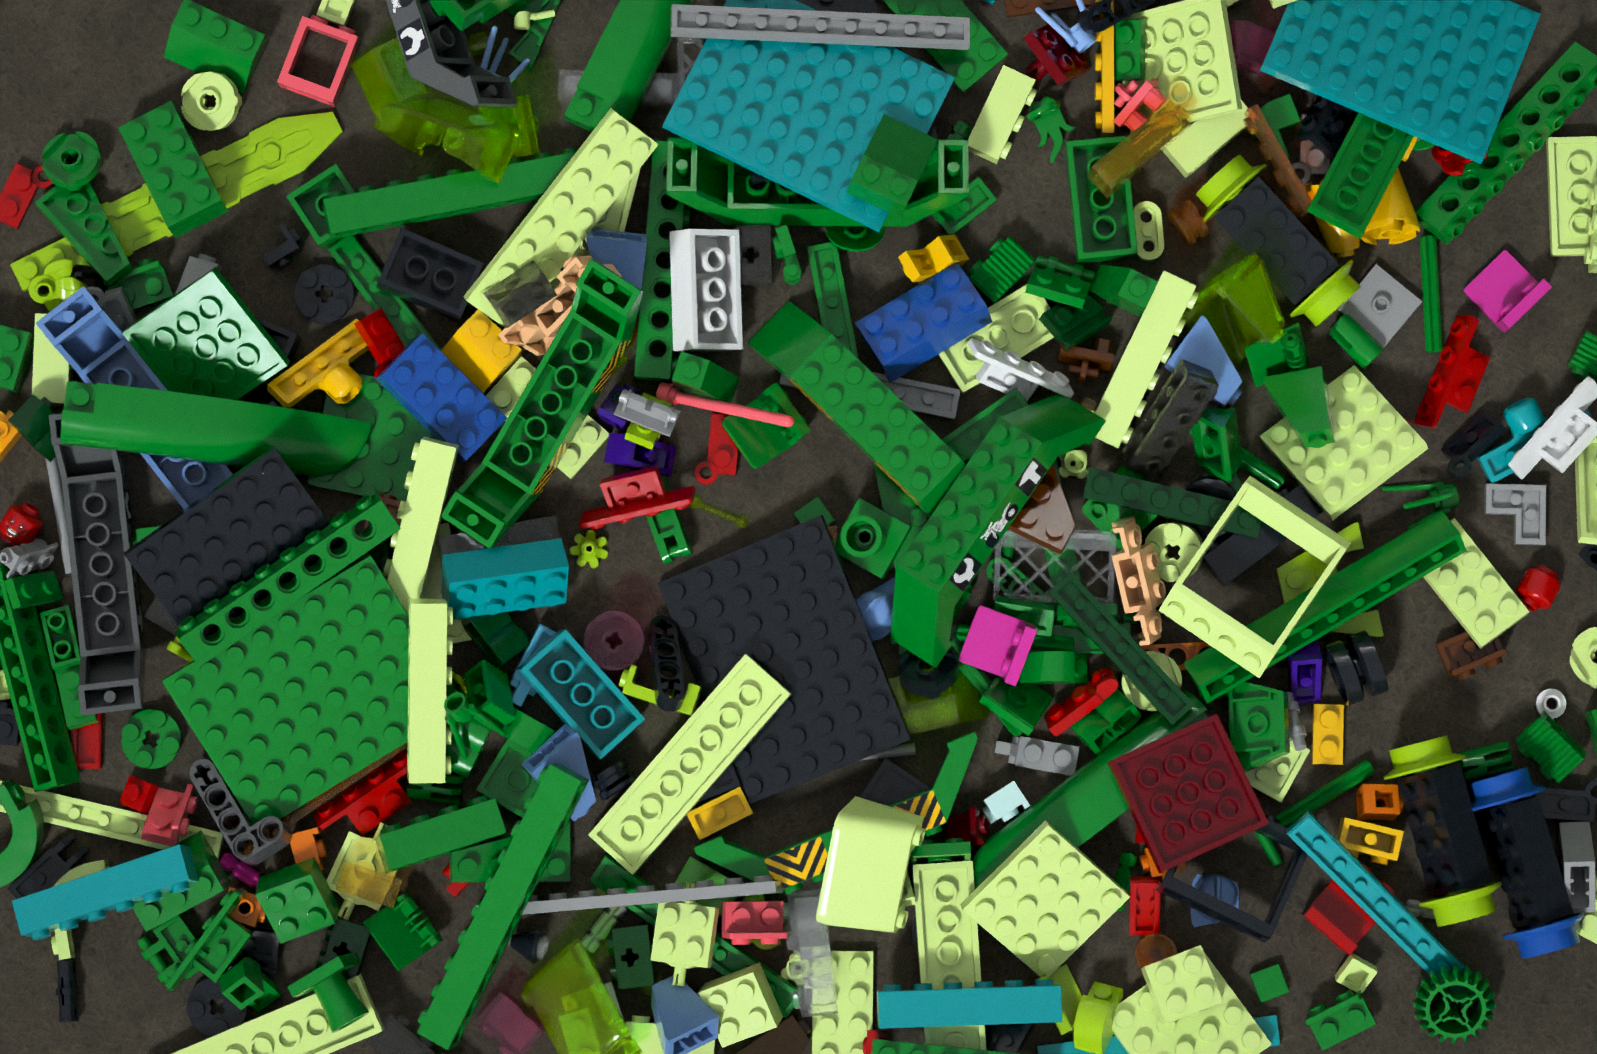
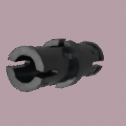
M76 960L57 961L58 989L55 990L59 998V1022L79 1021L77 994H80V988L77 987Z

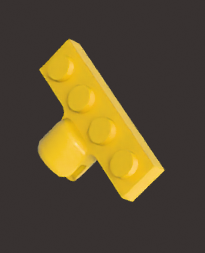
M355 319L267 385V391L285 408H291L316 389L324 390L338 404H346L360 392L363 379L349 364L369 350L354 325L359 320Z

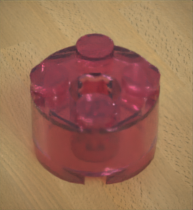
M617 610L604 612L595 617L586 628L584 635L586 652L605 671L623 672L624 669H630L631 664L636 665L645 650L646 641L642 627L635 618L625 612ZM614 634H618L619 639L623 641V644L617 645L616 649H612V646L607 643V639L613 638Z

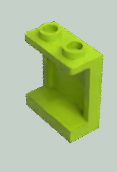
M631 664L630 670L624 669L619 682V686L623 688L622 693L626 696L657 705L654 690L635 685L640 668ZM692 683L688 684L682 707L676 712L688 716L694 714L701 694V686Z

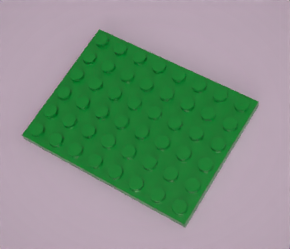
M369 554L324 581L201 667H198L193 660L162 679V683L253 825L268 816H274L279 819L283 818L407 743L409 615L372 555ZM446 685V697L456 692L452 685Z

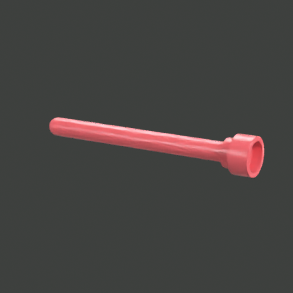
M661 382L656 392L657 398L668 401L674 406L683 404L784 427H791L794 424V419L790 415L680 392V389L673 387L671 383Z

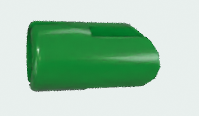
M1350 314L1341 316L1329 329V335L1363 369L1384 350L1381 344Z
M1509 740L1458 752L1457 754L1466 755V759L1456 761L1461 764L1465 781L1515 769L1514 763L1508 762L1513 759L1511 751H1503L1510 748Z
M445 774V782L448 783H410L409 788H407V797L460 805L461 799L459 797L447 795L462 794L463 788L457 784L463 783L464 777Z

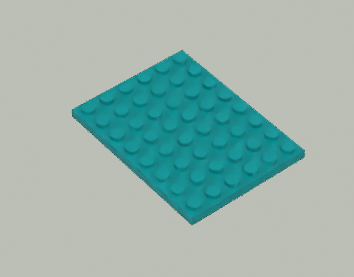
M726 0L724 4L725 7L817 11L796 0ZM707 38L662 128L870 229L880 232L889 212L846 193L863 154L884 114L928 134L955 77L890 46Z
M1297 0L1287 4L1260 71L1481 164L1541 14L1509 0Z

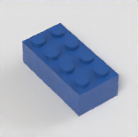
M956 262L855 322L865 345L891 383L993 321L987 305L959 263Z
M423 333L416 336L375 378L435 439L459 445L456 458L459 463L466 461L507 419Z

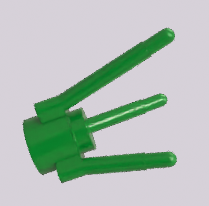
M1443 481L1425 484L1383 485L1381 488L1383 491L1433 490L1429 492V497L1403 504L1404 509L1430 503L1434 509L1438 508L1436 511L1408 525V530L1441 511L1444 514L1451 513L1450 508L1459 505L1458 493L1453 483L1444 485Z
M454 692L445 700L444 709L448 714L444 719L451 728L463 759H467L468 755L456 722H468L475 715L501 736L506 735L505 730L479 711L463 693Z

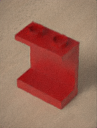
M1361 862L1371 873H1373L1368 866ZM1334 880L1325 887L1302 913L1310 923L1346 955L1353 953L1358 947L1356 944L1376 923ZM1381 881L1393 895L1396 893L1388 884Z

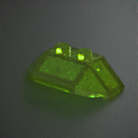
M934 668L923 670V672H930L934 670ZM960 673L956 682L936 699H927L925 696L907 691L901 686L899 676L889 678L911 735L989 717L987 707L979 703L982 697L968 679Z

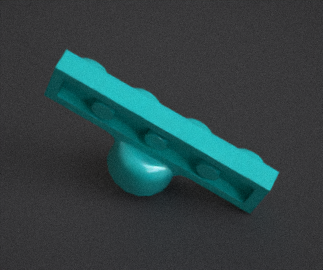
M1524 398L1508 406L1504 410L1503 416L1511 430V437L1509 440L1477 457L1489 483L1493 484L1514 473L1508 466L1514 454L1522 449L1532 438L1534 432L1548 420L1544 417L1535 399ZM1586 409L1584 413L1591 417L1588 409Z

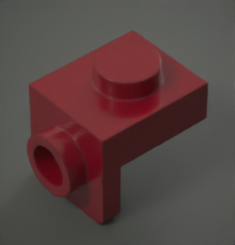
M976 806L970 807V813L949 816L947 820L948 839L962 838L964 842H970L971 846L986 844V833L989 832L987 816Z

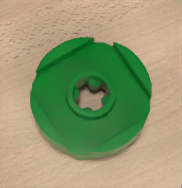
M75 131L76 134L66 135V133L55 136L46 144L42 153V168L47 178L54 185L67 188L70 191H77L83 185L90 182L104 163L96 141L90 135ZM76 155L78 156L77 161L73 164H68L66 161L69 156L71 158H74Z
M147 709L134 714L122 728L121 744L126 757L141 768L159 769L169 765L178 755L182 744V732L179 724L172 716L160 710ZM148 731H151L152 734L158 733L160 736L156 740L157 746L154 748L150 744H144Z

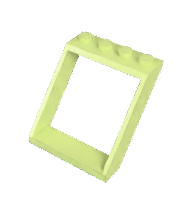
M1249 476L1180 575L1158 611L1260 678L1336 568L1351 542L1252 476ZM1238 505L1328 565L1274 645L1184 585Z

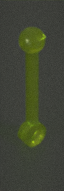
M694 497L693 503L690 504L693 509L701 508L735 522L739 528H745L748 525L746 517L738 518L702 503L698 497Z

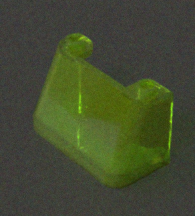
M440 98L386 104L380 109L372 125L374 129L406 150L420 156L424 152L422 148L427 145L433 144L439 147L444 136L443 148L446 153L462 160L480 172L481 176L487 180L498 184L519 140L517 128L508 122Z
M1256 251L1222 270L1209 280L1197 292L1199 295L1192 310L1186 307L1181 317L1186 320L1185 325L1190 330L1202 315L1207 318L1231 362L1234 361L1236 364L1246 357L1244 347L1258 340L1262 344L1267 342L1274 344L1285 334L1282 329L1285 326V321L1264 260Z
M579 939L567 944L522 983L524 990L520 994L528 1008L534 1007L558 1054L643 1053L637 1040L632 1037L628 1025L622 1018L604 985L591 955Z

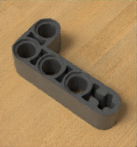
M199 759L192 764L189 771L190 778L237 858L248 865H257L290 843L292 839L291 829L279 818L268 816L254 825L251 823L213 762L207 759ZM206 771H208V772H207V775H208L209 779H210L214 784L211 785L210 783H208V782L205 780V779H206V775H205V772H206ZM222 794H226L225 801L221 805L216 806L217 798ZM240 818L239 826L234 830H230L232 821ZM279 826V834L275 838L270 839L271 830ZM250 843H254L253 851L248 855H244L245 847Z

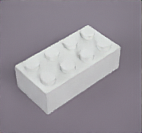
M684 229L669 231L673 351H731L743 349L739 230Z

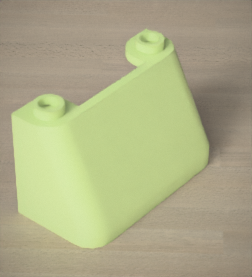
M855 796L838 813L834 823L816 921L829 926L896 933L900 928L903 929L907 923L909 913L905 911V905L900 902L910 853L916 846H921L925 836V829L922 828L924 817Z

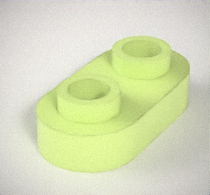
M1143 201L1138 203L1133 209L1138 250L1137 257L1143 261L1150 262L1158 259L1164 250L1162 214L1160 208L1155 203ZM1147 212L1151 215L1152 219L1146 223L1141 220L1140 215ZM1145 242H1152L1154 250L1151 252L1145 251L1143 248Z

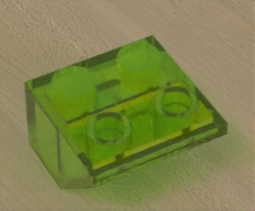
M397 37L373 48L350 64L376 118L430 93L426 84L410 77Z

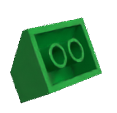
M183 0L171 25L164 58L196 73L209 71L222 73L234 82L238 92L244 94L269 40L263 33L190 0Z
M201 830L178 842V845L190 847L199 882L190 884V889L181 893L173 894L172 891L163 893L162 899L158 901L144 903V900L133 903V910L146 932L224 891L231 883Z

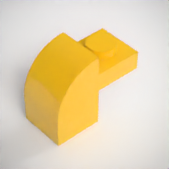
M955 234L938 236L925 248L908 250L898 257L903 265L905 275L912 282H918L919 284L956 262L962 266L969 260Z

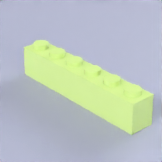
M1163 270L1096 409L1095 414L1104 418L1106 422L1095 438L1116 448H1119L1121 442L1127 444L1134 430L1129 425L1134 416H1141L1147 403L1142 398L1147 389L1151 391L1154 389L1160 376L1155 371L1160 362L1166 364L1173 349L1168 344L1173 335L1179 337L1186 320L1181 317L1186 307L1192 310L1199 293L1194 291L1196 288L1195 284Z
M425 436L421 439L420 443L415 442L411 460L416 461L413 472L408 471L404 489L409 490L407 500H401L397 518L402 519L401 529L392 535L390 547L395 548L393 558H387L383 575L388 577V583L408 615L409 599L423 598L442 520L441 514L444 511L459 450V445Z
M409 599L407 779L409 783H445V774H451V756H446V745H451L452 733L450 726H446L444 719L448 714L444 709V702L447 699L446 685H452V667H447V655H452L453 644L452 637H447V625L453 624V608L447 607L446 599Z

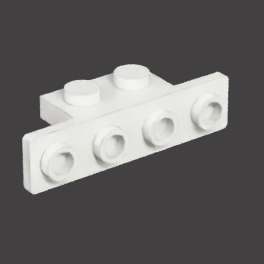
M971 338L968 342L974 356L985 361L976 374L978 382L1005 394H1008L1017 387L1026 402L1038 385L1068 398L1073 396L1074 392L1069 384V379L1064 374L1058 371L1054 373L1047 371L1035 361H1030V363L1024 361L1012 351H1001L987 340H982L981 342Z
M1587 376L1583 382L1579 383L1564 403L1554 410L1552 416L1544 425L1534 432L1532 438L1525 446L1514 454L1508 466L1520 479H1523L1542 458L1563 473L1597 436V422L1584 413L1597 398V384L1591 377Z

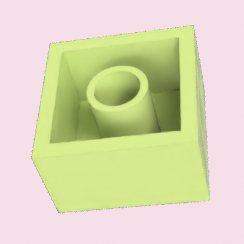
M1201 945L1141 968L1162 1025L1223 1003Z
M760 962L706 982L698 992L700 998L719 1016L718 1040L722 1048L777 1028L783 1018Z

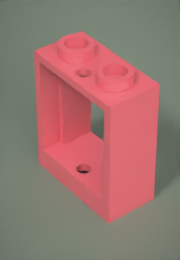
M312 15L309 19L302 16L277 83L281 88L336 107L361 41L355 35L356 31L351 28L339 25L337 29L328 26V21L321 17ZM309 29L347 43L330 89L291 75Z

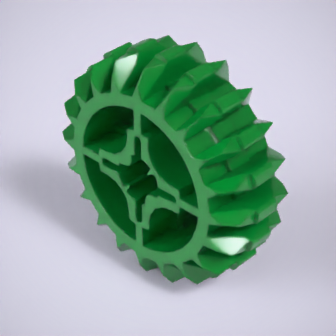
M1455 963L1450 971H1447L1444 965H1441V973L1439 974L1430 970L1431 980L1421 979L1420 982L1423 988L1415 989V995L1418 998L1413 1000V1006L1417 1008L1414 1012L1415 1018L1420 1020L1421 1029H1428L1427 1032L1431 1038L1438 1034L1441 1043L1447 1037H1450L1453 1045L1456 1044L1459 1037H1462L1465 1043L1468 1042V1035L1470 1034L1478 1038V1028L1487 1030L1488 1023L1486 1020H1493L1494 1014L1491 1010L1496 1008V1003L1492 1000L1495 994L1493 989L1488 988L1490 986L1488 979H1481V973L1478 970L1470 974L1471 970L1467 965L1463 967L1462 971H1459L1458 965ZM1458 985L1463 987L1459 989H1454L1450 986ZM1440 992L1441 1001L1436 1004L1435 1009L1430 1011L1432 999ZM1448 997L1452 1002L1456 1001V1004L1459 1002L1461 1011L1457 1006L1449 1005ZM1479 997L1476 1010L1469 1016L1467 1008L1473 1004L1472 1000ZM1450 1019H1454V1020H1457L1458 1022H1446V1021H1447V1020H1450Z

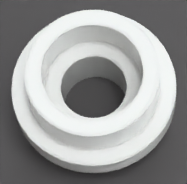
M1546 689L1537 696L1536 709L1539 714L1545 711L1554 719L1564 713L1566 699L1560 691ZM1549 698H1553L1556 701L1554 709H1549L1546 705Z

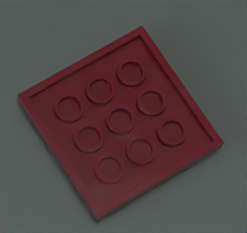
M1217 714L1108 762L1159 874L1269 824Z

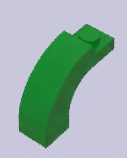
M12 778L0 784V802L12 824L11 841L8 847L0 850V888L14 881L33 862L40 850L44 836V819L38 800L35 799L26 804L23 789L19 784H15Z

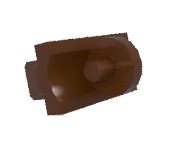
M1095 339L1093 350L1082 348L1083 341L1068 351L1064 349L1065 345L1061 344L1057 363L1069 365V373L1079 374L1078 383L1084 384L1086 376L1097 378L1099 371L1110 373L1115 355L1111 354L1110 340Z

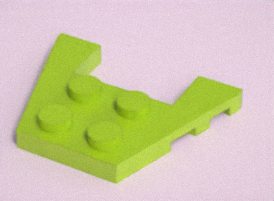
M1358 522L1337 533L1351 542L1345 553L1364 549ZM1306 551L1277 568L1276 572L1283 603L1285 604L1297 595L1314 587L1328 565ZM1337 568L1333 570L1329 577L1337 573ZM1378 610L1361 613L1330 631L1353 635L1365 630L1371 637L1384 636Z

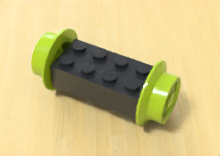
M1239 154L1219 170L1196 193V196L1207 207L1203 221L1207 222L1215 216L1217 221L1294 305H1298L1305 297L1311 294L1289 316L1292 318L1305 314L1317 327L1361 288L1349 274L1354 261L1353 259L1349 260L1328 278L1342 263L1263 176H1259L1267 165L1262 164L1251 167Z
M1448 735L1389 750L1393 769L1383 777L1384 780L1414 773L1412 776L1401 778L1397 781L1400 797L1404 802L1408 817V826L1414 838L1416 855L1422 867L1424 884L1428 889L1429 896L1447 893L1446 895L1418 903L1419 906L1433 909L1437 927L1463 922L1496 912L1492 893L1502 884L1501 882L1485 884L1493 880L1461 765L1459 763L1439 769L1437 767L1466 759V755L1452 753Z

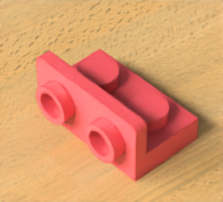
M187 784L184 793L158 787L142 829V840L168 846L178 845L180 837H185L188 832L190 819H187L188 815L194 814L198 797L193 796L194 785Z
M722 901V938L732 939V945H750V939H761V944H779V939H788V932H783V901Z

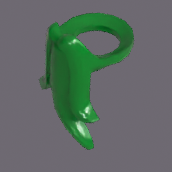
M1044 96L1040 102L1032 103L1030 113L1026 117L1029 121L1034 122L1041 135L1038 147L1046 145L1048 141L1047 133L1050 134L1054 141V147L1050 156V162L1053 164L1063 144L1060 127L1067 132L1074 131L1076 127L1066 124L1060 111L1061 103L1059 100Z

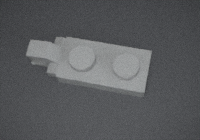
M1013 736L1012 743L996 741L994 753L1008 755V763L1015 764L1018 767L1071 776L1076 770L1079 747L1029 737Z

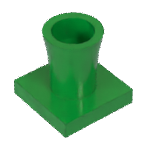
M858 498L834 544L840 556L884 579L912 526L866 500ZM866 532H869L871 538L869 542L865 543L864 535Z
M355 953L337 956L287 987L292 997L310 994L314 991L324 1010L332 1033L344 1029L369 1013L343 975V973L360 964Z

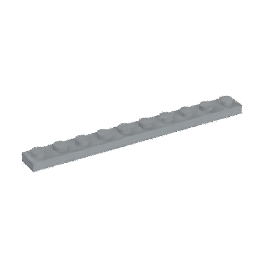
M672 4L670 37L968 50L970 47V18Z
M772 875L754 876V883H743L742 877L724 879L725 885L714 886L713 880L695 881V888H684V883L665 884L666 890L655 891L654 885L637 886V893H625V888L607 889V895L596 896V890L579 891L578 898L567 899V893L549 894V900L538 901V895H532L522 915L782 893L783 888L782 880L773 881Z

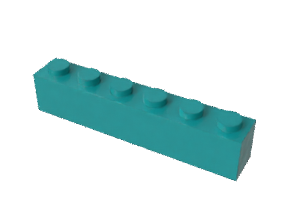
M179 844L12 900L21 936L32 937L35 941L51 936L50 931L59 928L61 931L78 927L79 921L88 919L89 922L106 918V912L115 909L116 912L131 910L134 908L133 903L144 900V903L158 901L162 899L163 893L172 891L173 894L187 891L190 889V884L199 882L190 847Z
M1053 979L1035 980V985L1023 986V980H1007L1003 987H993V981L974 982V988H962V982L944 983V989H932V983L914 984V990H902L901 984L883 985V991H877L878 1028L1062 1022L1061 985H1053Z

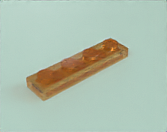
M1256 104L1245 111L1246 118L1243 119L1248 132L1251 135H1257L1261 143L1258 145V149L1264 160L1268 161L1270 159L1276 170L1272 173L1280 187L1285 185L1290 196L1287 197V200L1295 213L1300 212L1302 217L1309 214L1307 209L1312 200L1259 106Z

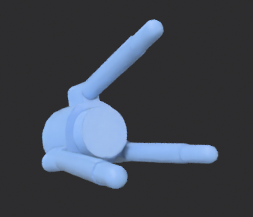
M1075 0L1080 12L1086 8L1083 0ZM1040 7L1035 8V11L1071 47H1074L1078 54L1084 52L1096 42V37L1093 34L1084 32L1079 23L1069 28L1055 12H1052L1049 16Z
M493 26L480 67L495 76L502 77L495 72L509 39H503L488 70L487 66L498 30L497 26ZM528 58L524 59L510 74L511 83L529 64L530 60Z

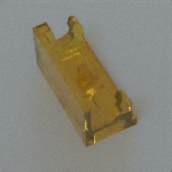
M344 861L336 890L394 908L403 879Z

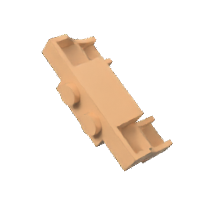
M576 255L569 258L563 264L564 269L557 275V278L560 280L558 286L540 301L539 306L530 315L517 314L508 319L505 323L506 328L498 335L505 344L523 347L536 356L545 355L572 308L577 289L576 283L590 259H593L592 256ZM602 264L622 277L613 264Z
M1132 516L1117 519L1111 523L1112 527H1115L1113 532H1119L1123 547L1122 550L1112 555V560L1125 614L1138 612L1133 618L1134 621L1140 620L1142 632L1137 635L1138 639H1142L1139 641L1140 646L1152 644L1161 638L1162 619L1160 613L1156 611V607L1164 602L1166 588L1159 576L1158 555L1153 550L1152 543L1141 545V529L1136 524L1135 517Z

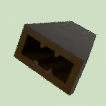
M792 1014L779 1023L777 1028L767 1031L735 1054H802L810 1041L807 1034L811 1030L802 1016L796 1019Z

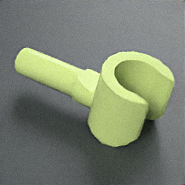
M554 9L537 13L520 11L514 17V29L529 30L530 20L555 17Z

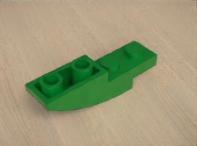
M66 605L41 612L40 616L51 666L55 671L67 728L73 730L99 723L97 714L81 716L78 693L81 656L78 630L70 606Z

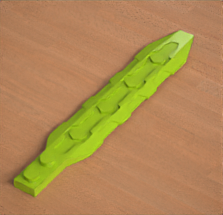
M333 112L278 118L249 132L248 136L218 151L212 150L201 157L228 209L240 203L241 199L271 184L277 185L304 172L343 131ZM146 183L142 184V188L111 203L105 202L101 204L127 258L132 256L134 251L165 236L168 238L173 236ZM65 237L10 264L24 292L28 290L31 279L39 274H43L47 264L54 260L67 258L73 260V268L76 266L91 267Z

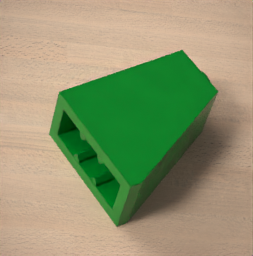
M1100 264L1091 283L1089 293L1140 317L1158 281L1132 268Z
M682 351L672 377L673 387L679 388L681 391L730 403L739 381V377L710 360Z
M1322 366L1263 377V383L1269 398L1305 448H1320L1335 442L1327 379Z

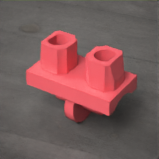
M1154 78L1151 81L1146 80L1136 94L1134 91L1139 84L1135 80H1132L1127 87L1118 83L1115 91L1120 96L1115 100L1114 104L1121 108L1126 101L1128 103L1113 122L1119 127L1126 125L1136 133L1141 132L1150 121L1139 111L1145 103L1156 112L1167 101L1164 94L1157 88L1160 83Z

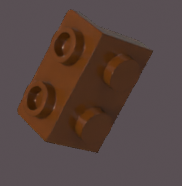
M1467 632L1435 645L1448 677L1457 675L1459 680L1476 674L1474 668L1479 665L1485 664L1487 669L1502 663L1501 656L1508 654L1507 649L1503 648L1499 637L1480 649Z

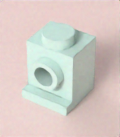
M1012 781L984 799L983 802L986 806L981 808V810L992 824L1000 818L1004 822L1008 821L1019 813L1018 806L1021 805L1023 809H1026L1030 804L1015 781Z

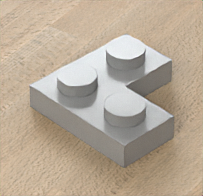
M1484 485V514L1514 515V545H1546V485Z

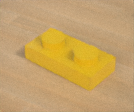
M1313 704L1312 764L1343 765L1344 705Z
M738 787L690 811L687 816L699 840H702L752 815L753 812L741 787Z

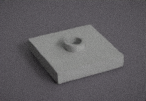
M1375 264L1360 282L1361 288L1342 304L1338 311L1343 315L1350 314L1384 348L1422 301L1380 266Z

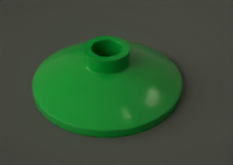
M826 226V234L835 246L847 251L860 252L877 246L884 237L885 227H882L880 232H877L866 226Z

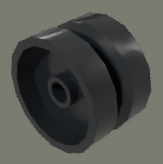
M1365 630L1349 636V649L1341 640L1324 645V652L1332 679L1347 706L1363 701V687L1372 697L1388 691V683L1383 665L1369 634Z

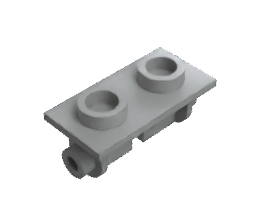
M622 390L619 403L614 412L615 416L670 437L681 411L674 409L675 407L673 406L668 407L632 392L633 390Z
M36 538L29 544L4 548L0 553V562L10 569L6 578L26 575L28 572L48 567L54 559L53 554L59 544L47 545L44 540Z

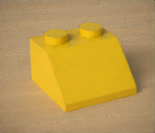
M478 309L457 330L441 352L484 394L521 356L522 349L518 345L505 344L498 336L502 330Z

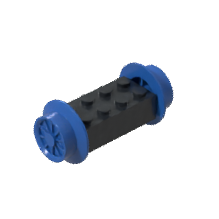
M1528 767L1469 783L1474 799L1471 803L1473 811L1495 806L1482 811V825L1485 832L1489 834L1492 844L1491 855L1495 863L1498 864L1501 874L1499 879L1502 884L1501 888L1507 894L1510 904L1508 906L1509 915L1515 922L1516 927L1527 926L1502 935V938L1516 941L1521 959L1543 955L1580 943L1575 924L1585 916V913L1573 914L1539 797L1535 796L1518 800L1545 791L1547 787L1532 783Z

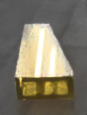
M1170 101L1091 167L1088 178L1108 199L1188 129L1190 125L1188 119L1190 116L1181 105L1177 104L1175 106Z

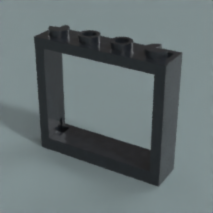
M1265 815L1269 824L1255 830V832L1295 852L1264 921L1174 878L1173 876L1178 866L1163 872L1155 890L1265 943L1274 933L1308 854L1287 835L1286 830L1288 828L1279 825L1280 821L1278 819Z

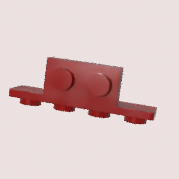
M1457 315L1451 325L1450 334L1440 353L1433 376L1429 380L1423 401L1418 407L1414 424L1435 429L1445 404L1461 412H1469L1490 360L1489 357L1469 347L1479 322L1478 318Z
M658 466L603 478L600 481V487L607 506L584 511L579 521L580 529L590 528L595 530L602 528L607 523L616 521L625 523L634 517L642 515L648 517L655 516L667 509L681 510L693 503L697 491L695 486L667 492Z
M407 751L396 754L391 762L382 768H376L371 771L367 778L357 785L347 787L342 795L332 802L322 804L317 812L313 814L320 830H324L344 815H347L363 836L378 826L380 822L382 823L412 803L411 799L407 797L406 791L398 782V779L407 773Z

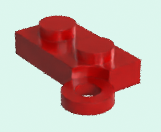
M17 163L15 164L0 195V222L19 230L38 188H48L53 185L49 179L46 182L39 180L38 175L43 171L42 165H39L32 171Z
M382 308L354 324L378 363L374 371L375 378L405 348Z
M711 413L707 461L699 463L694 471L695 478L700 484L710 485L714 483L718 474L736 476L738 448L722 426V421L729 415ZM705 467L710 468L712 471V475L708 479H704L700 475L701 470Z

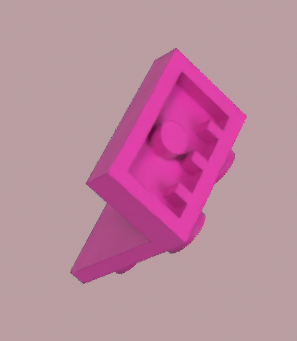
M1504 250L1463 289V292L1505 333L1552 286L1545 279L1538 283L1508 251Z
M979 605L958 659L962 663L1003 677L1005 683L1016 686L1037 628L1032 623Z

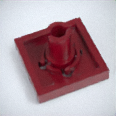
M1049 24L1031 31L1023 38L1037 56V59L1026 67L1027 75L1032 71L1035 72L1030 76L1036 80L1035 82H1039L1049 72L1059 86L1082 76L1091 69L1086 63L1085 55L1083 53L1078 54L1074 47H1071Z

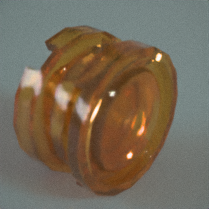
M1189 199L1181 202V207L1176 210L1170 209L1167 211L1170 222L1187 246H1191L1196 242V238H1204L1210 233L1206 231L1209 228L1206 222H1204L1203 217L1199 215L1198 209Z
M1157 933L1145 935L1138 941L1134 950L1135 963L1140 970L1144 966L1178 954L1174 942L1169 937Z

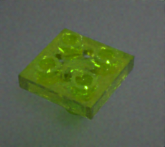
M529 94L516 96L518 105L513 108L478 106L488 162L540 153L536 135L539 124H534V122H538V119L532 114Z

